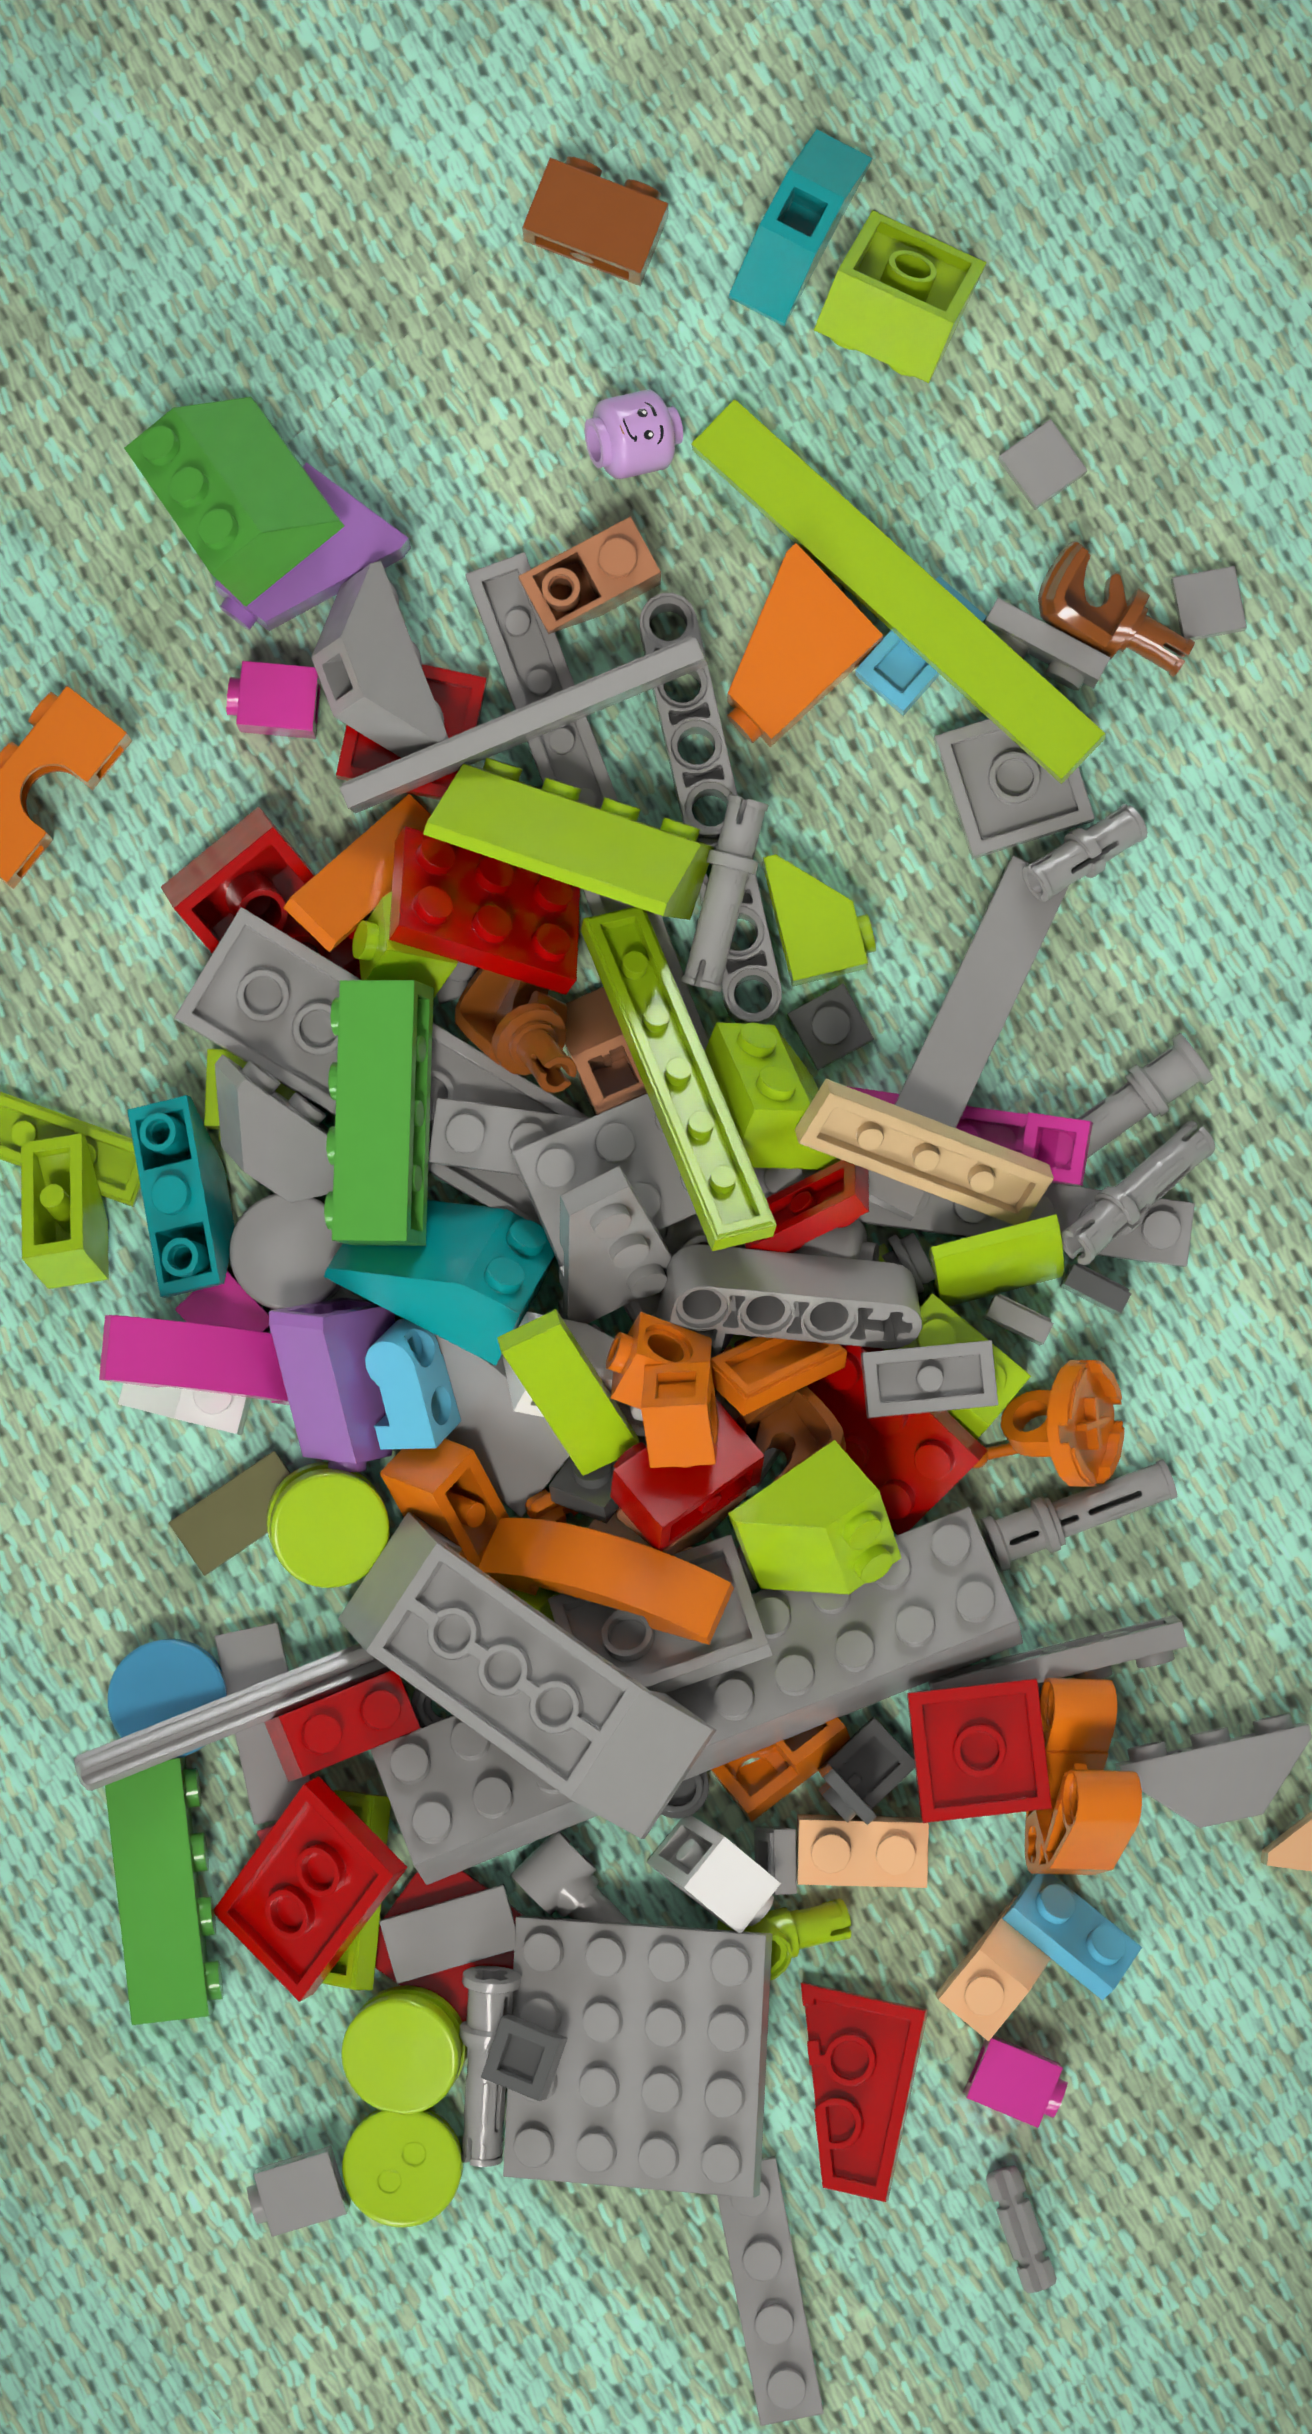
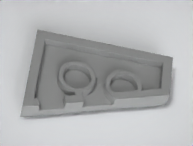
M620 1166L560 1195V1244L564 1250V1265L559 1267V1282L563 1289V1300L559 1301L558 1313L562 1319L588 1324L638 1298L651 1297L664 1289L667 1281L666 1272L668 1264L673 1255Z

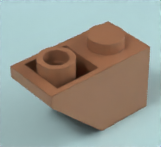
M630 516L519 575L518 579L547 633L551 634L600 617L661 584V571Z
M604 987L566 1003L567 1021L564 1047L568 1056L572 1058L577 1066V1076L595 1116L647 1094Z

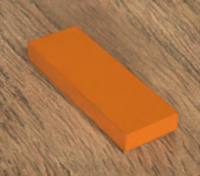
M408 794L294 893L283 908L326 950L331 952L357 928L361 921H366L382 897L392 891L395 840L403 828L407 826L424 832L431 814Z

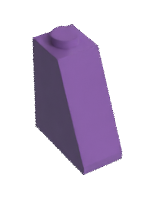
M306 462L303 468L345 526L246 607L217 580L215 587L218 593L225 598L219 607L248 630L257 622L268 631H271L337 595L341 584L369 564L381 561L385 569L403 559L411 549L409 538Z
M337 1298L319 1303L269 1311V1326L303 1457L328 1460V1468L347 1472H362L366 1470L367 1461L392 1456V1449H380L374 1426L385 1416L386 1411L380 1388L370 1378L366 1369L365 1357L368 1349L395 1323L394 1313L369 1300Z

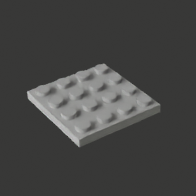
M526 1915L516 1917L513 1971L519 1972L521 1975V1984L519 1989L513 1993L512 2015L565 2036L568 2039L547 2099L537 2101L507 2089L503 2177L746 2198L759 2196L772 1933L745 1931L738 1933L732 1930Z

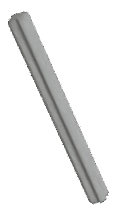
M358 1643L79 1754L74 1759L75 1770L82 1786L86 1790L93 1791L391 1671V1669L367 1653Z

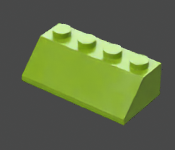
M488 757L485 759L483 768L467 764L461 766L426 823L423 832L426 836L664 917L691 920L709 865L707 863L709 851L714 850L713 846L697 841L700 832L699 828L666 817L663 818L660 828L637 821L641 811L640 808L604 797L601 808L578 801L582 790L578 787L545 777L542 788L519 781L523 769Z

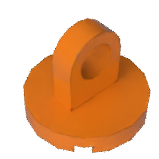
M1070 1360L1060 1368L1051 1390L1029 1391L1016 1397L1009 1403L1001 1416V1428L1012 1448L1020 1455L1051 1457L1059 1477L1068 1486L1097 1487L1095 1484H1104L1111 1478L1121 1457L1125 1427H1123V1421H1114L1113 1405H1122L1121 1390L1114 1373L1102 1361ZM1047 1415L1045 1422L1040 1427L1032 1431H1023L1025 1425L1031 1419Z

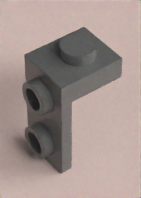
M872 1717L818 1768L819 1773L826 1781L818 1790L847 1823L854 1816L858 1815L868 1825L877 1817L872 1808L915 1769V1762L887 1730Z

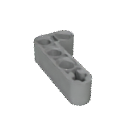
M690 1245L680 1249L672 1256L666 1272L667 1281L662 1290L656 1313L659 1319L712 1338L711 1358L721 1353L725 1334L892 1349L910 1344L918 1337L922 1330V1318L915 1279L911 1271L903 1265L889 1262L733 1247L712 1252L710 1245Z

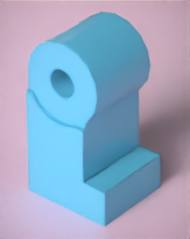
M404 1318L397 1320L368 1349L365 1357L366 1369L370 1378L380 1388L386 1411L385 1416L374 1426L380 1449L437 1448L461 1422L444 1357L433 1333Z

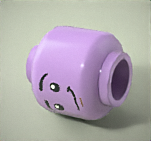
M643 390L603 399L596 405L593 417L585 422V441L590 459L597 468L604 467L606 472L615 479L629 478L668 468L674 458L675 445L681 444L683 441V426L677 409L674 406L667 407L662 398L652 390Z

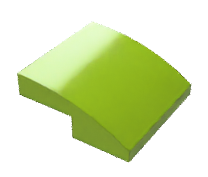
M1057 1214L933 1246L929 1251L935 1276L933 1286L936 1297L948 1307L1063 1277L1064 1274L1063 1245Z

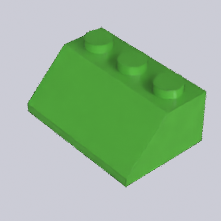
M252 397L174 407L124 447L209 572L245 607L345 526Z

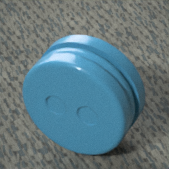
M180 1639L157 1640L134 1649L117 1666L108 1688V1711L117 1733L121 1738L227 1696V1688L221 1666L202 1647ZM200 1747V1748H198V1749H195V1750H193V1751H190V1752H188V1753H185V1754L180 1755V1756L175 1757V1758H180V1757L187 1756V1755H189V1754H192V1753H194V1752L200 1750V1749L203 1748V1747Z

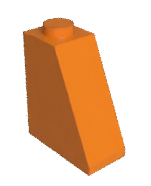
M797 543L785 554L727 696V702L734 708L727 715L730 722L751 743H754L761 737L769 747L774 745L859 666L883 639V634Z

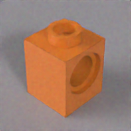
M640 1311L628 1334L619 1332L608 1352L606 1369L613 1371L611 1399L641 1410L645 1365L709 1362L711 1359L712 1338Z
M710 1361L645 1365L641 1412L650 1468H685L697 1465H715L719 1418Z

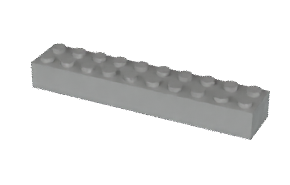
M970 1507L895 1536L902 1558L892 1564L889 1571L875 1582L865 1583L849 1595L764 1589L752 1594L773 1656L665 1693L716 1729V1732L684 1780L1022 1644L1023 1640L1018 1618ZM451 1716L370 1749L412 1862L426 1885L598 1816L568 1799L456 1716Z

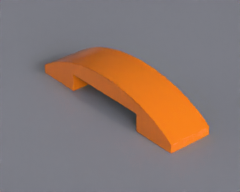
M500 1518L478 1566L480 1570L504 1587L531 1595H536L539 1587L612 1607L645 1617L651 1629L710 1645L734 1590L731 1582L692 1563L652 1547L581 1526L532 1518Z

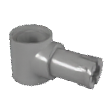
M560 1831L551 1834L511 1874L524 1891L550 1915L557 1911L562 1917L569 1915L572 1919L631 1923L596 1887L599 1880L593 1875L597 1870L595 1866L584 1855L581 1856L569 1844L571 1841Z

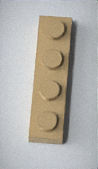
M825 1079L795 1128L799 1144L1013 1225L1027 1221L1054 1179L1049 1164L829 1079Z

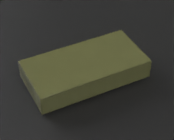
M276 1451L271 1452L169 1522V1525L204 1576L267 1534L266 1514L270 1499L278 1485L291 1474Z

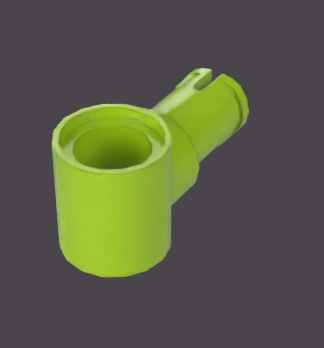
M838 1898L801 1910L789 1911L786 1907L769 1910L758 1923L753 1926H747L744 1931L772 1933L771 1981L786 1971L791 1958L798 1957L800 1949L850 1939L851 1930L849 1927L851 1926V1920L845 1902ZM718 1920L716 1929L734 1931Z

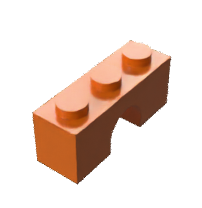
M68 686L65 687L59 696L50 692L38 704L28 721L34 727L19 746L14 742H10L0 752V879L13 889L53 841L51 836L29 817L27 796L32 785L46 774L64 772L75 776L94 790L132 742L126 731Z

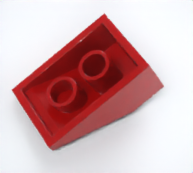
M259 806L161 886L174 910L212 954L242 907L361 979L359 959L353 956L352 951L356 929L329 952L283 908L289 898L312 879L315 873Z

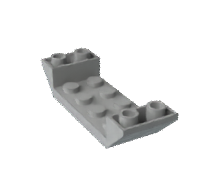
M408 1512L338 1620L367 1653L568 1799L633 1835L645 1839L716 1732V1729L667 1694L650 1691L463 1558L459 1555L461 1547L415 1514Z

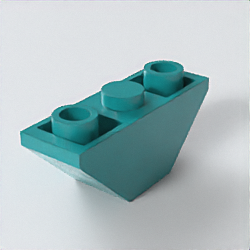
M816 129L789 168L767 209L729 293V298L785 327L873 158Z
M185 1095L128 1109V1118L160 1297L167 1298L224 1284L230 1258V1240L235 1228L224 1165L192 1098Z

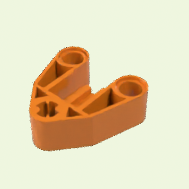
M1046 1678L1041 1688L1039 1700L1052 1809L1026 1812L1024 1845L1028 1871L1031 1874L1096 1875L1111 1871L1139 1824L1142 1810V1789L1138 1774L1135 1771L1104 1770L1117 1720V1694L1114 1683L1107 1679Z

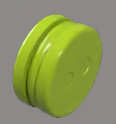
M328 1462L308 1464L289 1474L274 1491L267 1509V1533L279 1562L293 1577L315 1587H341L363 1578L368 1574L388 1542L389 1518L376 1488L362 1473L328 1468Z
M396 1986L377 1993L362 2006L348 2026L343 2038L341 2058L348 2082L365 2102L381 2111L414 2114L433 2107L450 2091L466 2061L467 2046L463 2044L459 2036L462 2023L461 2018L444 1998L422 1987Z
M430 2108L414 2114H401L376 2109L357 2125L346 2145L342 2161V2173L346 2190L356 2207L367 2217L380 2224L405 2228L426 2223L446 2209L458 2190L463 2172L460 2141L451 2125L440 2114Z

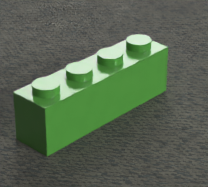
M340 980L339 997H335L331 1005V1027L334 1035L338 1036L337 1062H333L330 1066L328 1085L330 1096L336 1101L335 1126H331L327 1134L326 1151L329 1163L334 1165L333 1191H329L326 1195L324 1216L327 1228L332 1230V1241L349 1245L426 1246L434 988L415 980Z
M184 1756L170 1759L105 1785L132 2025L207 2017L214 2012L212 2000L223 1999L220 1962H208L205 1936L216 1935L212 1896L201 1897L198 1872L209 1870L207 1841L204 1832H193L191 1814L192 1807H201L202 1805L200 1778L197 1768L186 1769Z

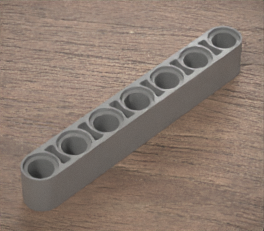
M661 593L652 597L644 605L640 615V638L644 655L690 636L697 638L705 655L696 613L692 604L684 597L675 593ZM662 612H673L684 619L687 627L679 638L673 641H664L652 633L650 628L651 621ZM707 665L688 673L698 681L701 687L699 694L689 702L679 703L673 701L666 695L664 690L665 684L657 686L652 690L682 822L699 828L700 832L697 841L713 846L714 851H716L723 822L717 826L708 827L700 824L693 816V805L704 796H715L724 801L726 806H728V795H738ZM692 734H700L707 737L715 749L713 756L703 764L693 765L686 762L678 752V746L685 737ZM706 874L699 892L701 905L703 904L708 884ZM749 874L738 919H744L754 926L757 939L750 948L743 951L730 949L721 983V993L727 1013L736 1023L746 1024L754 1022L766 1024L777 1014L782 999L781 984L756 875ZM748 980H756L763 983L771 994L770 1004L758 1013L743 1011L734 999L735 990L741 983Z

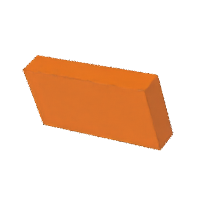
M755 1337L710 1359L714 1388L744 1416L845 1368L847 1351L840 1344Z

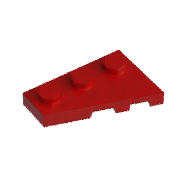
M801 1982L803 2006H805L809 2040L807 2041L809 2065L812 2068L816 2105L814 2112L823 2188L887 2202L891 2191L928 2010Z

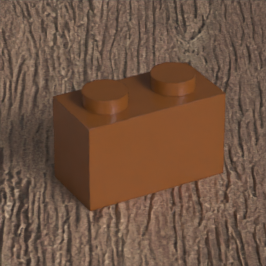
M567 157L565 163L550 158L522 227L523 241L641 286L668 219V203L659 200L661 193L655 188L639 181L628 179L623 186L602 178V170L599 167L580 158Z

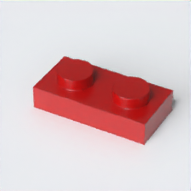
M841 1160L767 1197V1203L777 1224L773 1237L745 1243V1249L794 1253L805 1243L835 1228H843L852 1224L861 1215L869 1212L868 1169Z

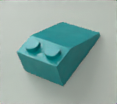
M427 1200L426 1246H376L342 1243L323 1277L496 1366L503 1355L497 1337L519 1327L543 1285L555 1259V1254L543 1227L508 1209Z

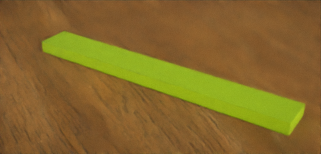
M736 399L691 443L692 450L794 543H797L806 554L1060 784L1105 740L1106 733Z

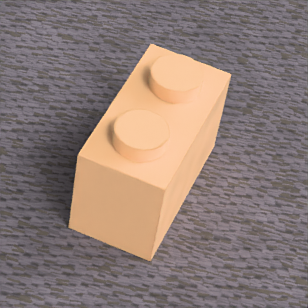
M797 1814V1884L927 1888L929 1823H922L921 1817L877 1816L867 1825L859 1816H854L847 1823L841 1815Z

